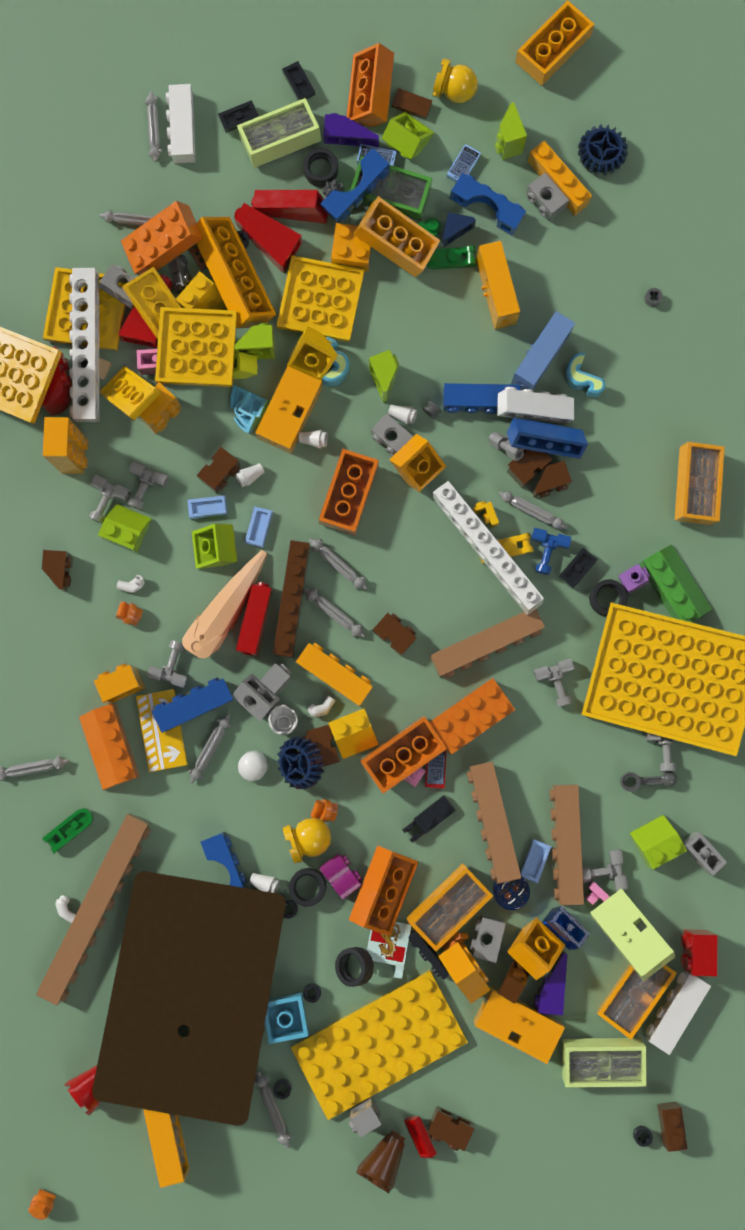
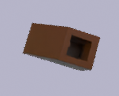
M565 461L546 466L533 492V497L539 496V498L549 496L552 491L562 492L568 489L572 480Z
M43 550L41 569L58 589L67 592V588L71 585V576H69V568H72L73 558L70 557L71 554L67 551Z
M515 959L511 963L497 992L514 1004L525 988L530 975Z

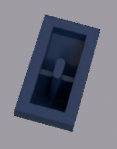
M448 212L442 241L443 247H446L475 228L476 219Z

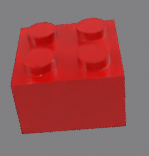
M684 929V934L681 935V946H684V954H681L680 958L683 969L693 976L717 977L718 935L708 930Z

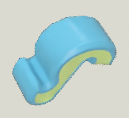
M327 337V340L337 353V357L331 365L333 369L322 378V382L327 386H336L342 383L348 376L350 362L347 355L337 351V342Z
M578 353L570 359L566 367V383L572 389H588L586 392L588 397H599L605 389V381L600 377L580 371L585 353Z

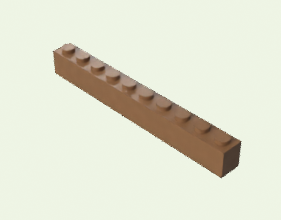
M131 813L126 815L36 993L37 996L56 1006L62 1001L65 1002L70 994L68 988L71 983L74 984L79 976L77 970L80 965L83 966L88 958L86 952L89 946L93 947L97 940L95 934L98 928L102 929L107 920L104 917L107 911L112 910L116 902L113 899L116 893L121 892L125 884L122 881L125 875L130 874L134 866L131 863L134 857L139 856L143 848L140 845L143 839L146 840L151 832L149 828L151 823Z

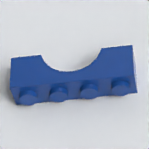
M374 148L360 161L363 172L360 184L348 192L333 190L322 201V209L336 223L346 221L351 214L350 211L354 207L358 208L362 204L364 196L367 193L371 194L379 180H384L390 173L389 163Z
M464 173L457 180L449 199L464 208L472 203L487 204L494 210L497 216L496 227L513 236L526 213V210L520 204L512 203L505 195L497 194L488 185L481 184L473 176Z
M223 832L201 841L207 860L217 861L227 868L230 875V885L246 888V877L238 869L237 865L240 862L237 854L232 853L231 846L233 844L230 836Z

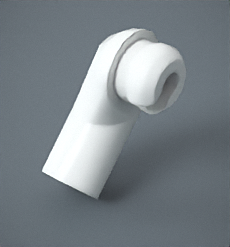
M136 575L130 582L119 580L116 588L135 593L144 586L145 581L143 576Z
M327 696L322 705H310L308 713L312 717L325 716L329 713L336 700Z
M61 895L55 903L58 915L72 924L76 914L68 910L69 898Z

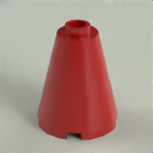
M97 1065L65 1083V1087H70L68 1092L79 1107L85 1106L88 1109L85 1113L89 1116L101 1103V1101L94 1098L92 1093Z

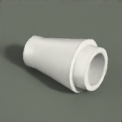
M391 404L388 415L407 425H413L417 417V410L410 406Z
M323 430L300 432L299 443L320 449L327 446L328 434L323 432Z
M258 463L257 465L238 470L235 477L243 488L251 485L265 472L261 464Z
M253 873L249 884L261 891L276 893L280 881L276 880V877Z

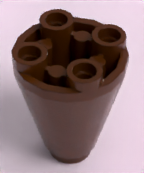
M391 1130L390 1134L387 1133L358 1165L356 1173L389 1194L395 1185L406 1138Z

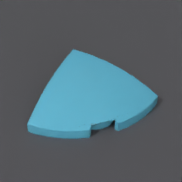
M233 385L230 396V408L235 411L236 417H234V420L243 431L250 434L260 422L270 401Z

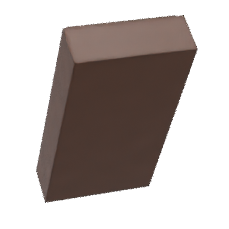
M398 88L392 108L426 120L433 100Z

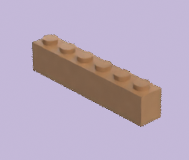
M537 609L529 615L522 612L430 655V659L438 676H444L446 679L454 675V670L461 668L463 671L473 666L471 662L476 660L482 662L489 659V654L495 651L499 654L508 650L506 646L512 643L514 646L525 642L523 638L529 635L531 638L542 634L541 630L545 626Z
M493 761L470 766L467 778L469 784L473 783L474 791H471L473 802H477L479 810H476L478 822H482L483 829L480 832L483 842L486 841L488 849H485L487 861H491L493 866L490 869L492 881L496 880L497 884L519 880L521 879V874Z
M576 784L552 785V789L549 790L550 801H553V809H550L551 821H554V829H551V839L555 841V848L552 849V859L556 860V868H553V880L557 881V888H554V900H557L559 905H584L579 787Z

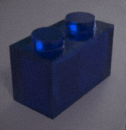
M563 906L552 908L542 921L565 944L568 950L580 949L590 935Z

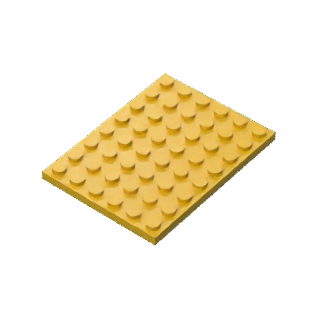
M610 603L581 715L737 756L745 727V636Z

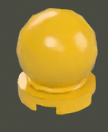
M443 58L441 65H443L441 73H437L432 96L440 98L442 94H445L446 98L453 103L469 101L475 96L478 89L476 74L466 65L458 64L452 67L451 60Z
M306 818L299 822L296 828H292L290 824L283 827L285 839L291 842L293 848L289 851L294 863L303 862L302 857L304 855L308 857L321 855L331 844V830L323 820Z

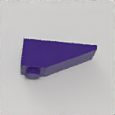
M338 113L325 114L324 144L360 146V144L379 147V135L344 115Z
M565 951L561 952L552 969L540 985L538 995L535 994L534 1007H537L539 1013L563 1015L568 954Z

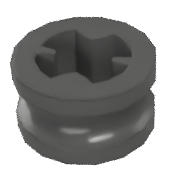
M651 288L647 291L644 301L648 306L656 307L661 302L663 294L658 288ZM655 294L657 301L655 299L652 301L650 299L651 295Z
M428 401V406L424 407L423 411L431 418L437 419V414H440L442 410L433 402Z

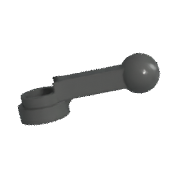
M627 772L620 780L622 788L628 792L636 791L640 785L663 784L666 787H673L677 783V777L673 772H665L662 776L639 777L633 772ZM628 776H632L636 780V784L631 788L625 785V779Z

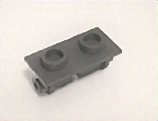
M182 254L168 263L170 273L172 275L177 273L176 276L172 277L174 289L177 290V293H181L192 281L187 268L188 261Z

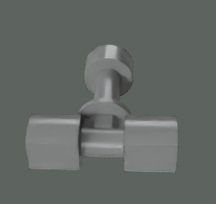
M496 431L488 437L491 446L497 450H506V455L514 461H518L523 457V449L511 447L508 436L505 437Z
M133 461L129 472L139 477L138 480L141 484L135 497H130L127 504L135 509L142 510L144 503L141 500L148 486L152 487L153 484L165 488L169 477L158 471L151 472L147 470L146 466Z
M95 475L91 481V486L101 490L100 494L103 497L96 511H91L89 518L103 524L105 519L103 513L109 500H114L117 497L127 502L131 491L118 484L114 486L108 480Z
M171 640L169 648H172L167 667L163 666L162 669L150 666L147 677L161 681V679L169 681L172 685L185 688L188 677L177 674L178 670L174 669L179 651L184 652V646L181 642Z
M571 659L558 662V665L549 668L545 666L533 670L537 681L546 678L549 681H554L559 699H556L557 707L573 703L571 696H566L561 678L564 677L563 673L574 670Z
M645 732V741H658V745L663 746L664 763L660 764V772H675L676 763H672L670 745L674 744V741L677 740Z
M622 849L609 851L611 863H607L606 868L590 870L589 866L582 867L583 883L591 882L592 877L609 875V878L614 880L615 890L628 889L627 877L623 875L622 863H624Z

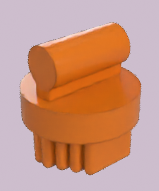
M121 601L116 618L122 620L127 625L137 626L143 610L133 603L127 604Z
M316 800L310 816L324 822L335 821L338 814V805L330 800Z
M456 932L442 947L446 951L458 942L463 949L467 947L464 941L468 939V934Z
M40 1189L38 1194L33 1197L28 1212L32 1217L39 1220L47 1219L54 1207L53 1202L56 1195Z

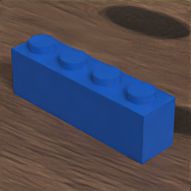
M444 383L443 410L448 413L466 411V413L474 414L477 411H485L486 414H495L498 412V393L505 390L506 387H515L517 390H520V385Z
M513 418L507 430L510 445L515 448L581 459L588 446L584 432L580 429Z
M218 677L208 681L209 685L201 688V686H197L191 689V693L186 696L180 694L173 697V702L165 704V702L154 706L155 710L152 713L161 733L233 701L224 678L221 680Z

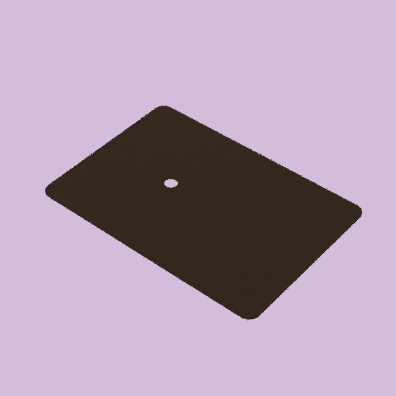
M141 871L135 876L92 1089L96 1100L241 1126L247 1122L286 905L282 895L148 871ZM181 1025L189 1027L190 1032L187 1037L179 1036L178 1028Z

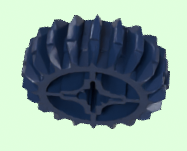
M600 124L598 129L593 126L591 131L587 130L585 135L581 137V142L578 145V156H581L580 163L585 162L584 168L590 167V173L595 170L597 175L603 172L605 176L608 171L612 174L615 169H620L621 165L624 164L625 157L628 155V144L625 143L626 137H621L622 131L616 133V127L611 130L609 129V124L606 128H603L602 124Z
M303 736L293 737L279 747L280 752L277 755L280 759L276 761L280 765L278 770L282 772L280 777H285L284 783H289L290 787H295L299 790L308 789L318 784L317 781L322 779L321 775L324 773L322 767L326 764L322 762L324 756L320 755L321 749L316 748L317 743H312V739Z

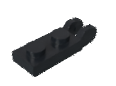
M443 795L413 818L414 820L404 827L402 831L404 833L409 832L416 824L421 828L417 834L415 833L409 839L413 843L423 834L426 835L456 810Z
M416 930L411 931L408 937L411 945L420 949V956L424 961L428 960L431 963V969L437 977L441 976L443 980L449 976V972L438 957L439 955Z

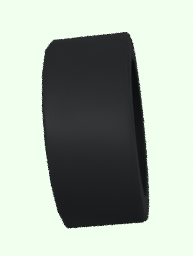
M324 148L314 149L304 159V174L312 185L325 187L326 182L336 180L339 171L338 161L330 150ZM318 159H325L332 165L331 172L326 176H315L310 170L311 163Z
M612 579L602 580L597 583L589 595L592 609L597 614L607 617L609 609L601 607L597 601V594L600 589L604 587L614 588L619 594V605L626 606L628 599L624 586Z
M303 868L297 871L290 880L289 893L293 901L298 905L305 907L314 906L325 895V878L316 869ZM307 875L313 876L319 883L317 895L310 899L302 898L296 890L297 881Z
M352 947L344 949L338 954L335 961V970L341 983L349 987L366 984L371 979L374 972V963L367 950L362 947ZM351 955H355L361 964V973L357 979L352 977L348 969V960Z

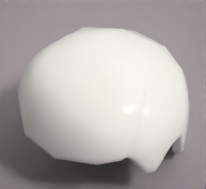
M279 705L270 711L268 722L274 733L285 736L291 734L296 729L298 718L293 709L286 705Z
M257 750L245 753L238 762L239 774L249 782L260 780L269 767L267 757Z

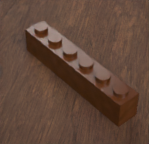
M290 540L273 650L274 656L294 659L311 548L310 543Z

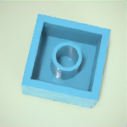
M303 992L269 998L265 1020L269 1044L309 1036L310 1031Z

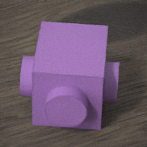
M639 564L618 575L628 595L649 583L648 577H650L646 568H641Z

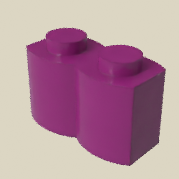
M338 853L319 868L343 900L362 886L360 882L362 877L357 870H351L349 867L351 862L346 855L343 854L341 856Z

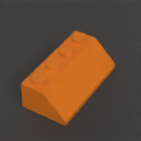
M380 43L353 54L346 117L361 126L375 127L387 122L394 52Z
M111 703L80 716L79 719L102 789L105 790L139 778L140 775L117 705Z
M422 716L363 757L360 762L384 794L445 751L447 747L426 717Z
M377 845L349 921L390 936L418 861Z

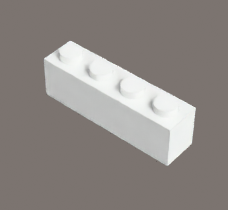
M191 84L169 85V92L166 93V103L169 104V110H166L167 121L170 122V127H167V136L171 140V145H168V155L172 157L174 164L196 163L194 102Z
M506 387L505 390L498 393V416L566 424L574 420V398L567 397L566 394L550 395V392L535 393L531 389L520 391L515 387Z
M687 971L682 972L678 976L676 981L678 984L674 990H670L666 997L667 1002L664 1007L661 1006L658 1009L655 1022L651 1023L645 1032L647 1034L645 1038L668 1055L671 1054L711 987Z

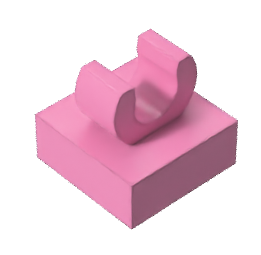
M419 768L404 780L416 787L426 771Z
M591 881L587 885L591 892L585 899L592 905L598 898L604 902L610 897L595 882Z

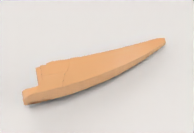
M261 550L226 584L203 613L198 615L182 638V645L186 650L198 658L206 659L220 649L250 596L252 584L255 585L266 560V552Z

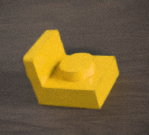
M486 501L476 503L472 511L475 514L484 511L482 517L485 524H489L490 529L498 526L499 521L492 502L486 503Z

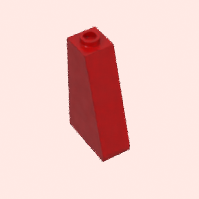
M255 190L254 197H252V207L269 217L327 224L328 214L321 207L324 198L318 190Z
M243 203L242 207H239L234 214L236 226L241 231L247 233L248 238L284 273L290 264L291 256H295L303 243L302 235Z
M159 274L172 292L173 284L171 279L166 275ZM134 306L119 331L120 339L123 342L157 348L158 339Z
M258 582L257 585L252 584L236 651L240 654L259 657L273 592L272 588H269V584Z

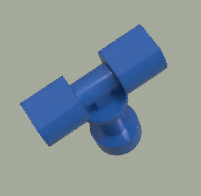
M534 527L531 540L542 543V547L545 548L541 564L538 563L536 565L535 572L550 575L552 567L548 565L552 550H556L557 547L569 549L572 537L558 534V536L547 534V530Z

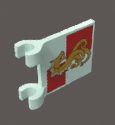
M395 922L390 936L370 930L367 951L373 961L395 965L394 977L402 979L411 925Z

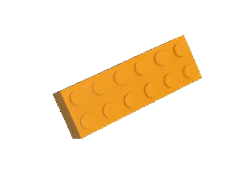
M201 217L197 225L203 239L196 244L228 310L237 311L236 328H250L257 326L259 323H268L276 315V312L231 218Z

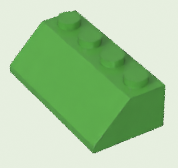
M672 544L639 563L641 568L645 567L650 575L648 579L672 618L693 622L712 610Z

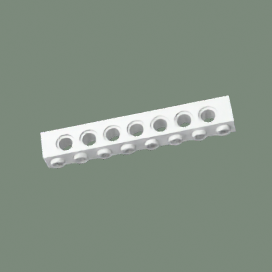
M72 268V274L69 277L70 285L72 286V293L69 296L70 304L72 305V312H70V322L72 323V330H70V341L72 342V349H70V360L72 361L70 379L73 380V387H70V397L73 398V406H70V416L76 422H100L99 272L96 268ZM83 286H88L86 292L80 293V289ZM87 304V310L81 312V306ZM88 323L86 330H80L82 324ZM83 342H88L87 348L80 349ZM87 360V367L81 368V363ZM88 379L87 386L81 387V381ZM88 398V403L85 406H81V400Z
M447 481L433 492V500L522 610L529 615L541 606L544 601L543 596L450 482Z

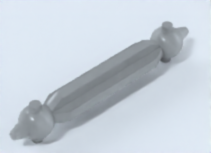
M150 91L145 101V104L148 105V134L151 147L148 156L152 157L154 162H157L160 152H162L158 148V113L155 106L158 97H155L153 92Z
M111 210L99 215L106 222L114 220L117 223L142 226L154 217L121 212L113 213Z
M499 492L505 503H511L513 507L546 524H552L555 529L567 528L561 518L555 519L551 513L520 497H513L511 492Z
M309 539L312 547L311 550L313 552L319 551L323 559L348 581L354 582V589H367L365 577H358L357 573L328 547L323 546L322 539Z
M316 588L314 590L304 589L307 594V601H314L316 606L341 626L351 630L352 637H365L362 624L355 625L351 618L326 598L318 596Z
M229 714L217 719L219 726L213 730L196 761L195 769H190L188 772L191 777L190 783L203 778L201 771L207 767L224 736L225 728L231 727Z
M58 755L54 760L47 759L11 766L8 769L0 766V781L2 782L7 776L12 778L49 771L54 767L59 771L69 761Z
M258 1071L255 1085L261 1088V1096L274 1129L279 1134L277 1141L288 1149L290 1148L289 1142L292 1136L286 1132V1126L272 1090L267 1085L269 1078Z

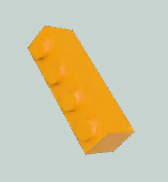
M545 141L530 151L527 162L539 176L545 172L569 199L567 208L574 216L589 205L592 198L591 193Z
M308 643L296 663L360 707L373 688L370 685L371 681L363 675L359 678L354 674L355 670L347 664L343 667L338 663L340 660L334 655L330 654L327 656L323 653L324 649L318 644L314 643L311 645Z

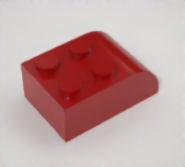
M63 352L42 403V406L51 416L64 412L71 401L70 387H73L67 373L70 366Z

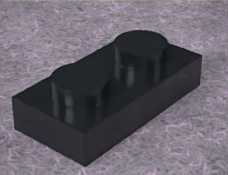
M299 61L282 69V73L298 101L304 98L307 100L315 96V90Z
M252 100L218 113L225 133L238 129L237 125L259 117Z
M582 548L558 578L573 589L598 559L585 548Z

